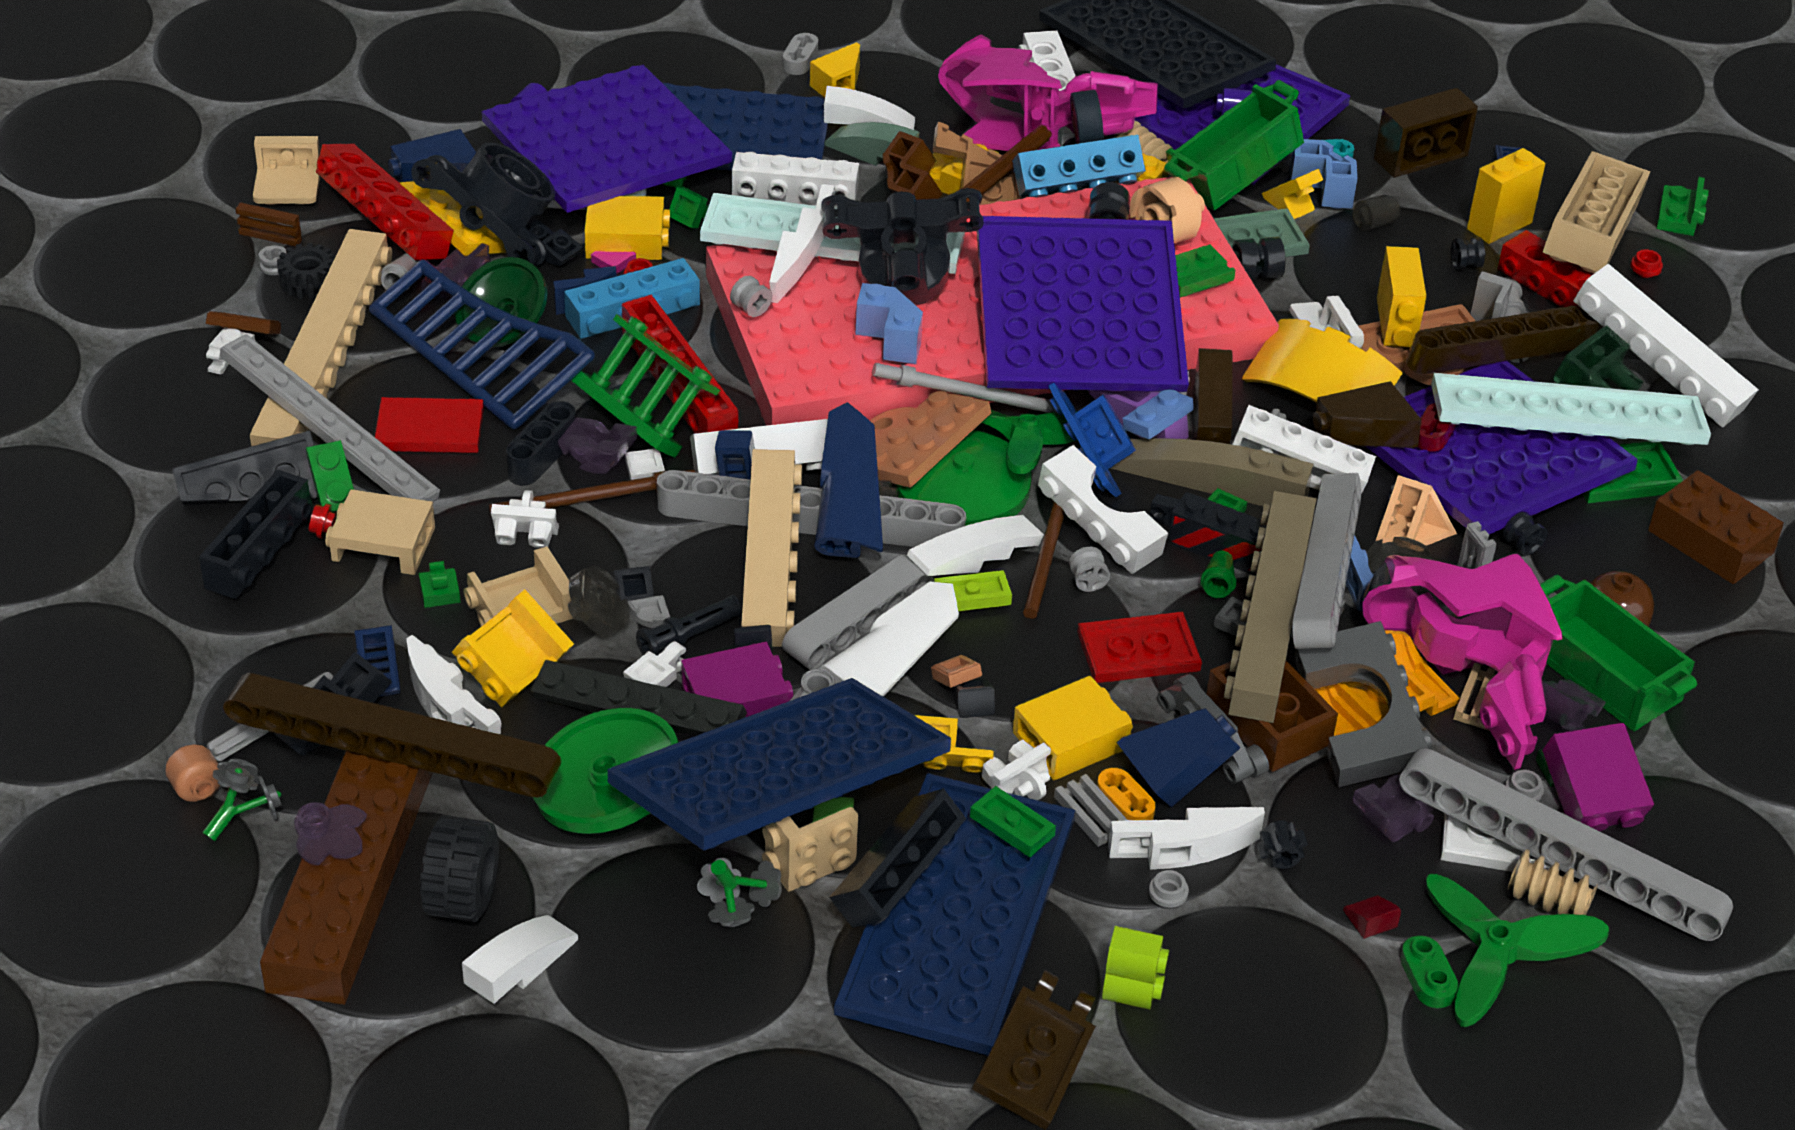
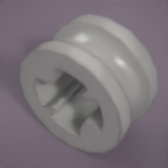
M271 245L260 250L258 254L260 268L264 274L279 275L277 259H280L279 255L282 252L286 253L284 247Z

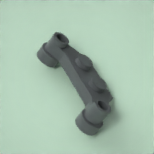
M1186 674L1174 680L1173 686L1157 694L1160 706L1167 713L1178 710L1181 716L1206 708L1215 718L1222 714L1237 732L1232 737L1241 748L1223 764V772L1231 784H1236L1249 776L1255 778L1269 770V762L1263 750L1256 744L1247 748L1244 747L1238 734V727L1201 689L1194 676Z

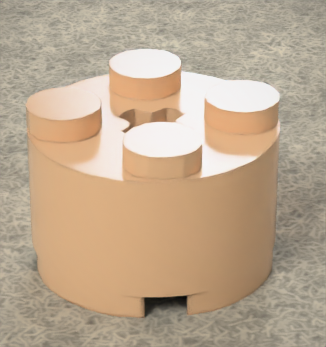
M1173 177L1146 185L1135 191L1130 202V217H1135L1136 220L1172 221L1174 244L1196 237L1201 225V212L1205 209L1203 197L1200 194H1196L1186 181L1179 177Z

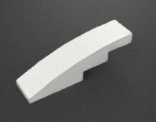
M821 185L815 209L802 207L796 232L783 231L769 281L772 292L771 302L778 303L785 296L815 257L825 237L822 232V226L825 223V213L821 209V202L824 198L835 195L834 185Z
M1024 515L994 518L939 535L909 549L907 556L927 576L978 573L984 561L1009 559L1013 549L1017 547L1039 546L1044 534Z

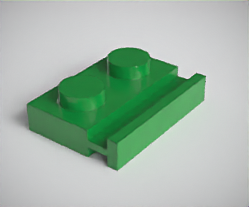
M1211 244L1175 255L1180 298L1235 279L1236 270L1233 267L1229 268L1227 266L1228 262Z

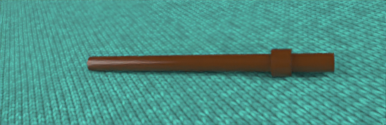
M686 470V472H695V470ZM665 471L654 472L651 477L534 496V501L546 502L547 509L655 490L657 493V478ZM505 501V502H500V503H494V504L509 505V502H510V501ZM489 504L490 516H491L492 504Z
M1054 501L1023 611L1024 616L1030 619L1037 617L1065 515L1064 510Z

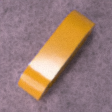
M1108 768L1099 774L1097 786L1127 820H1154L1155 801L1129 773L1119 768Z

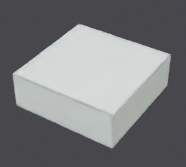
M657 449L625 453V462L630 480L651 477L654 472L665 471L660 451Z

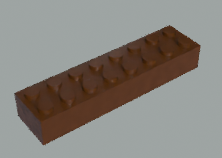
M350 751L345 752L260 960L265 993L342 1005L346 1004L433 772Z

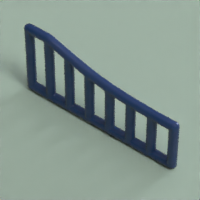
M420 260L369 306V311L372 315L474 399H483L484 407L511 429H518L593 361L595 357L594 351L571 333L537 324L490 305L451 280L427 260ZM423 275L433 281L395 316L386 309ZM443 290L453 296L415 331L405 325ZM464 304L475 310L434 348L425 341L429 335ZM487 317L498 322L494 328L454 364L444 357ZM512 328L525 333L474 380L464 373ZM539 338L553 341L544 352L494 397L484 389ZM567 348L577 355L575 359L518 411L513 413L504 406Z

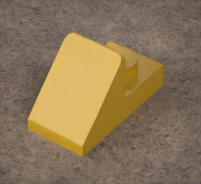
M1317 169L1265 191L1262 195L1267 202L1278 210L1287 208L1293 218L1296 219L1314 211L1315 208L1309 193L1314 191L1312 185L1322 181L1323 178L1320 170Z

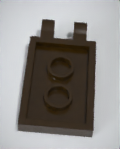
M1046 970L1036 983L1033 991L1023 986L1018 993L971 1088L1044 1130L1051 1123L1096 1027L1085 1020L1095 1001V997L1081 990L1069 1011L1051 1002L1049 998L1059 978Z

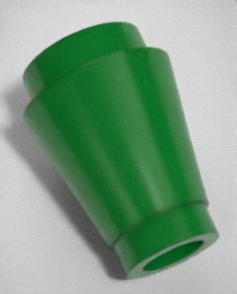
M1227 551L1215 552L1201 576V585L1211 597H1226L1236 587L1233 557Z

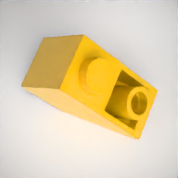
M857 42L810 61V87L823 97L826 95L827 86L855 90L860 70V44Z

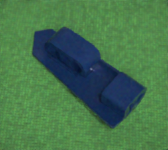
M847 402L828 413L820 478V489L822 490L814 546L818 552L824 555L858 558L861 554V546L883 552L875 425Z

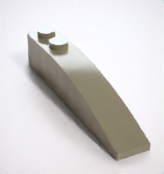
M1141 438L1130 439L1136 451L1111 467V469L1211 494L1219 488L1248 501L1247 503L1264 507V504L1271 505L1274 491L1308 497L1314 463L1263 450L1219 442L1170 438H1151L1148 440Z

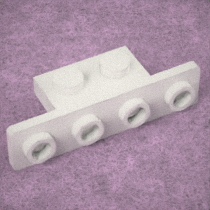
M1327 296L1324 308L1318 302L1290 305L1289 311L1294 319L1310 321V327L1325 331L1327 327H1331L1351 336L1349 340L1351 344L1359 348L1363 346V331L1358 327L1349 309L1346 308L1339 296Z

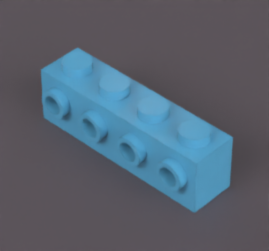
M1138 134L1018 153L1012 160L1019 197L1029 195V197L1047 196V192L1058 190L1062 193L1078 191L1077 187L1089 186V188H1094L1105 182L1118 181L1119 184L1134 183L1146 171Z
M681 258L564 291L565 317L580 339L618 329L621 326L613 318L616 314L622 317V303L651 294L666 314L700 305V279L686 260Z

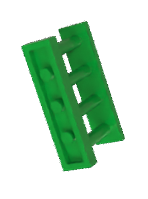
M616 314L613 320L626 331L598 373L594 372L591 376L580 371L573 378L572 382L655 449L675 458L682 446L672 439L675 434L673 430L700 389L702 388L716 396L721 390L710 383L713 377L698 366L692 369L646 333L648 329L646 324L633 316L627 320ZM638 339L647 348L620 388H615L612 391L609 388L611 384L609 379L635 340ZM660 356L668 365L640 406L636 405L635 408L630 405L632 401L630 398L631 394L656 357ZM680 372L690 381L662 423L658 422L655 425L651 422L653 418L651 413Z

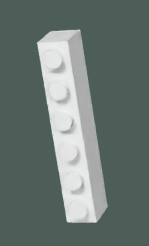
M1609 264L1589 277L1573 300L1683 395L1698 396L1703 412L1722 428L1744 411L1759 390Z

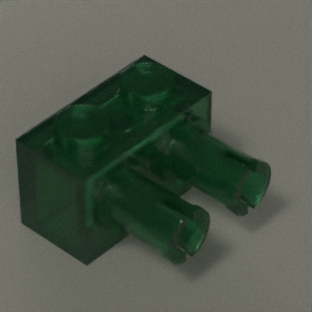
M1607 325L1568 353L1552 378L1557 384L1613 389L1603 380L1609 378L1620 389L1638 391L1644 383L1642 379H1639L1623 364V358L1631 346Z

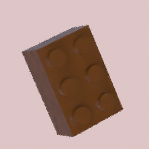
M1697 470L1656 501L1648 531L1734 585L1774 554L1784 522L1715 481L1710 476Z
M1231 661L1210 670L1206 694L1238 727L1239 737L1248 747L1256 744L1263 750L1269 762V769L1272 772L1328 747V738L1334 736L1338 713L1287 661H1285L1274 723L1228 715L1231 699L1224 698L1227 677H1235L1236 673L1229 672Z

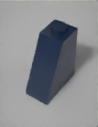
M457 129L390 146L392 159H388V168L393 178L397 177L399 182H412L411 169L419 160L427 159L433 155H441L462 172L474 157L476 151L462 130Z
M1206 708L1122 737L1117 742L1153 791L1170 807H1173L1241 748L1232 737L1237 731L1222 714L1215 718Z

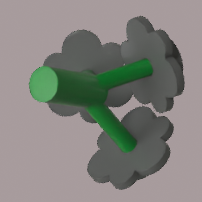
M230 759L228 762L218 763L217 768L219 770H214L212 776L218 780L220 786L229 787L225 802L202 832L204 835L216 841L234 815L266 803L273 819L278 818L275 808L281 806L279 799L281 792L276 791L274 784L266 786L262 776L258 775V768L254 764L242 759ZM260 783L263 796L233 806L237 792L247 793L249 790H256Z
M718 858L712 865L706 864L702 866L700 872L703 877L697 882L698 892L703 896H710L711 902L715 904V909L711 910L708 914L709 920L711 922H720L722 926L736 927L750 921L751 913L755 910L752 903H746L744 898L738 897L740 894L739 885L750 886V899L753 902H759L762 907H768L771 900H777L782 892L781 871L774 868L772 862L766 860L762 861L758 871H753L751 877L748 878L741 877L739 870L732 869V864L728 859Z

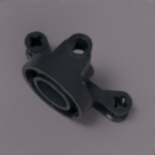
M490 142L484 143L478 149L462 172L441 155L430 156L427 159L417 161L413 165L411 176L416 185L421 188L444 190L462 205L460 219L465 227L476 230L486 226L503 241L508 257L527 260L534 266L540 265L545 261L547 257L545 244L525 226L532 215H541L556 196L555 190L548 177L522 154L507 146ZM476 207L482 210L483 219L478 217Z
M964 188L940 199L916 200L912 193L901 191L891 194L887 201L864 203L842 195H832L824 198L821 202V209L825 213V223L822 226L823 235L831 239L860 237L859 272L863 283L896 287L915 305L924 304L937 296L948 282L950 252L946 243L947 233L973 232L983 227L984 218L980 214L979 204L982 202V194L976 189Z

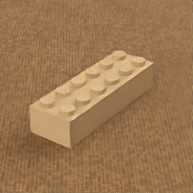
M1592 151L1554 219L1543 253L1550 255L1556 261H1568L1579 265L1581 269L1590 273H1596L1609 264L1639 204L1651 171Z

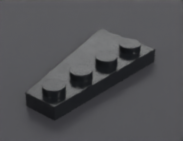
M302 432L172 468L181 502L183 504L248 502L277 469L308 479L310 499H318L306 455V447L314 446L311 432Z

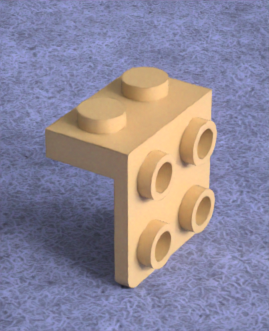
M255 136L254 147L257 174L253 201L257 204L305 205L316 202L320 176L316 173L317 159L320 156L318 136Z
M848 807L802 828H798L790 816L783 818L779 822L766 825L762 828L765 839V852L762 854V860L772 862L774 868L781 871L780 881L788 892L801 886L810 885L817 879L835 871L844 870L856 860L858 813L853 807Z

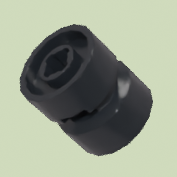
M1105 182L1094 187L1090 193L1088 219L1129 220L1131 197L1128 190L1115 182Z
M1280 237L1261 238L1258 243L1254 239L1235 240L1233 242L1232 249L1251 280L1257 279L1258 275L1263 279L1283 277L1286 257L1284 245Z

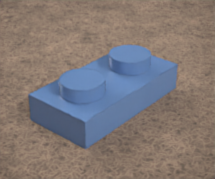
M1175 390L1161 391L1158 395L1123 417V427L1125 430L1149 440L1193 411V398L1178 393Z
M1354 536L1346 585L1357 611H1363L1362 601L1364 593L1374 574H1372L1368 566L1366 551L1361 550L1357 538Z

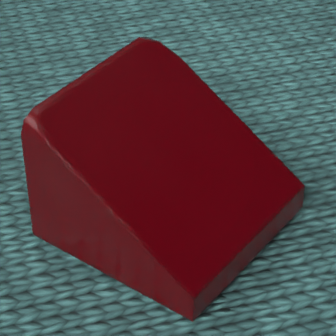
M1379 895L1345 906L1343 909L1363 939L1397 928L1401 915V909L1396 904Z

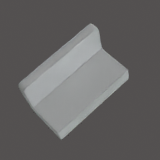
M1481 272L1471 310V316L1475 321L1505 317L1513 280Z

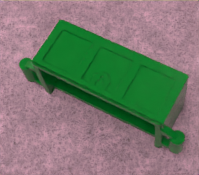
M1277 80L1274 84L1264 88L1255 84L1249 96L1226 111L1213 123L1198 132L1178 149L1169 148L1166 151L1168 162L1164 167V171L1172 177H1179L1184 181L1190 179L1198 194L1203 197L1205 205L1215 211L1304 143L1298 108L1292 105L1293 101L1298 97L1299 91L1281 80ZM1273 91H1276L1277 93L1286 97V99H1283L1278 95L1274 94Z
M1554 575L1540 584L1562 631V640H1553L1546 664L1624 723L1633 732L1683 701L1684 695L1697 686V680L1691 675L1695 664L1692 659L1585 579L1575 584L1562 579L1559 575ZM1562 587L1565 589L1557 595L1553 596L1552 598L1548 597L1550 594L1554 593Z

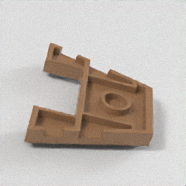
M938 122L935 127L933 152L963 159L960 189L1002 156L992 149L987 151L973 143L972 138L964 134L959 136L948 130V125ZM1014 169L982 195V202L979 205L1022 198V196L1019 197Z

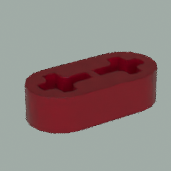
M1432 403L1426 408L1421 417L1422 422L1418 443L1419 449H1425L1430 452L1443 449L1456 425L1451 424L1452 422L1439 421L1436 404Z

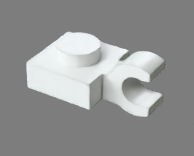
M224 327L209 344L206 358L213 359V362L208 367V372L221 375L226 370L229 363L220 357L222 346L245 334L255 341V335L239 331L238 329Z
M674 641L658 656L648 651L623 672L624 678L667 687L677 679L676 673L681 671V660L683 658L680 656L686 652V648Z

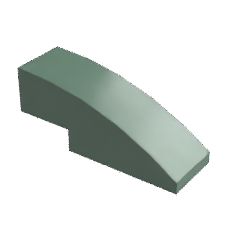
M881 122L853 123L841 126L825 140V146L877 166L883 160V153L899 131L918 138L919 131Z

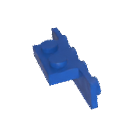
M1055 383L1050 384L1048 387L1054 396L1050 399V402L1060 416L1064 414L1067 420L1063 424L1066 431L1074 441L1078 439L1081 445L1078 450L1096 466L1094 482L1102 492L1107 489L1114 497L1119 496L1121 491L1108 469L1136 451L1108 399L1102 395L1076 412L1067 394Z

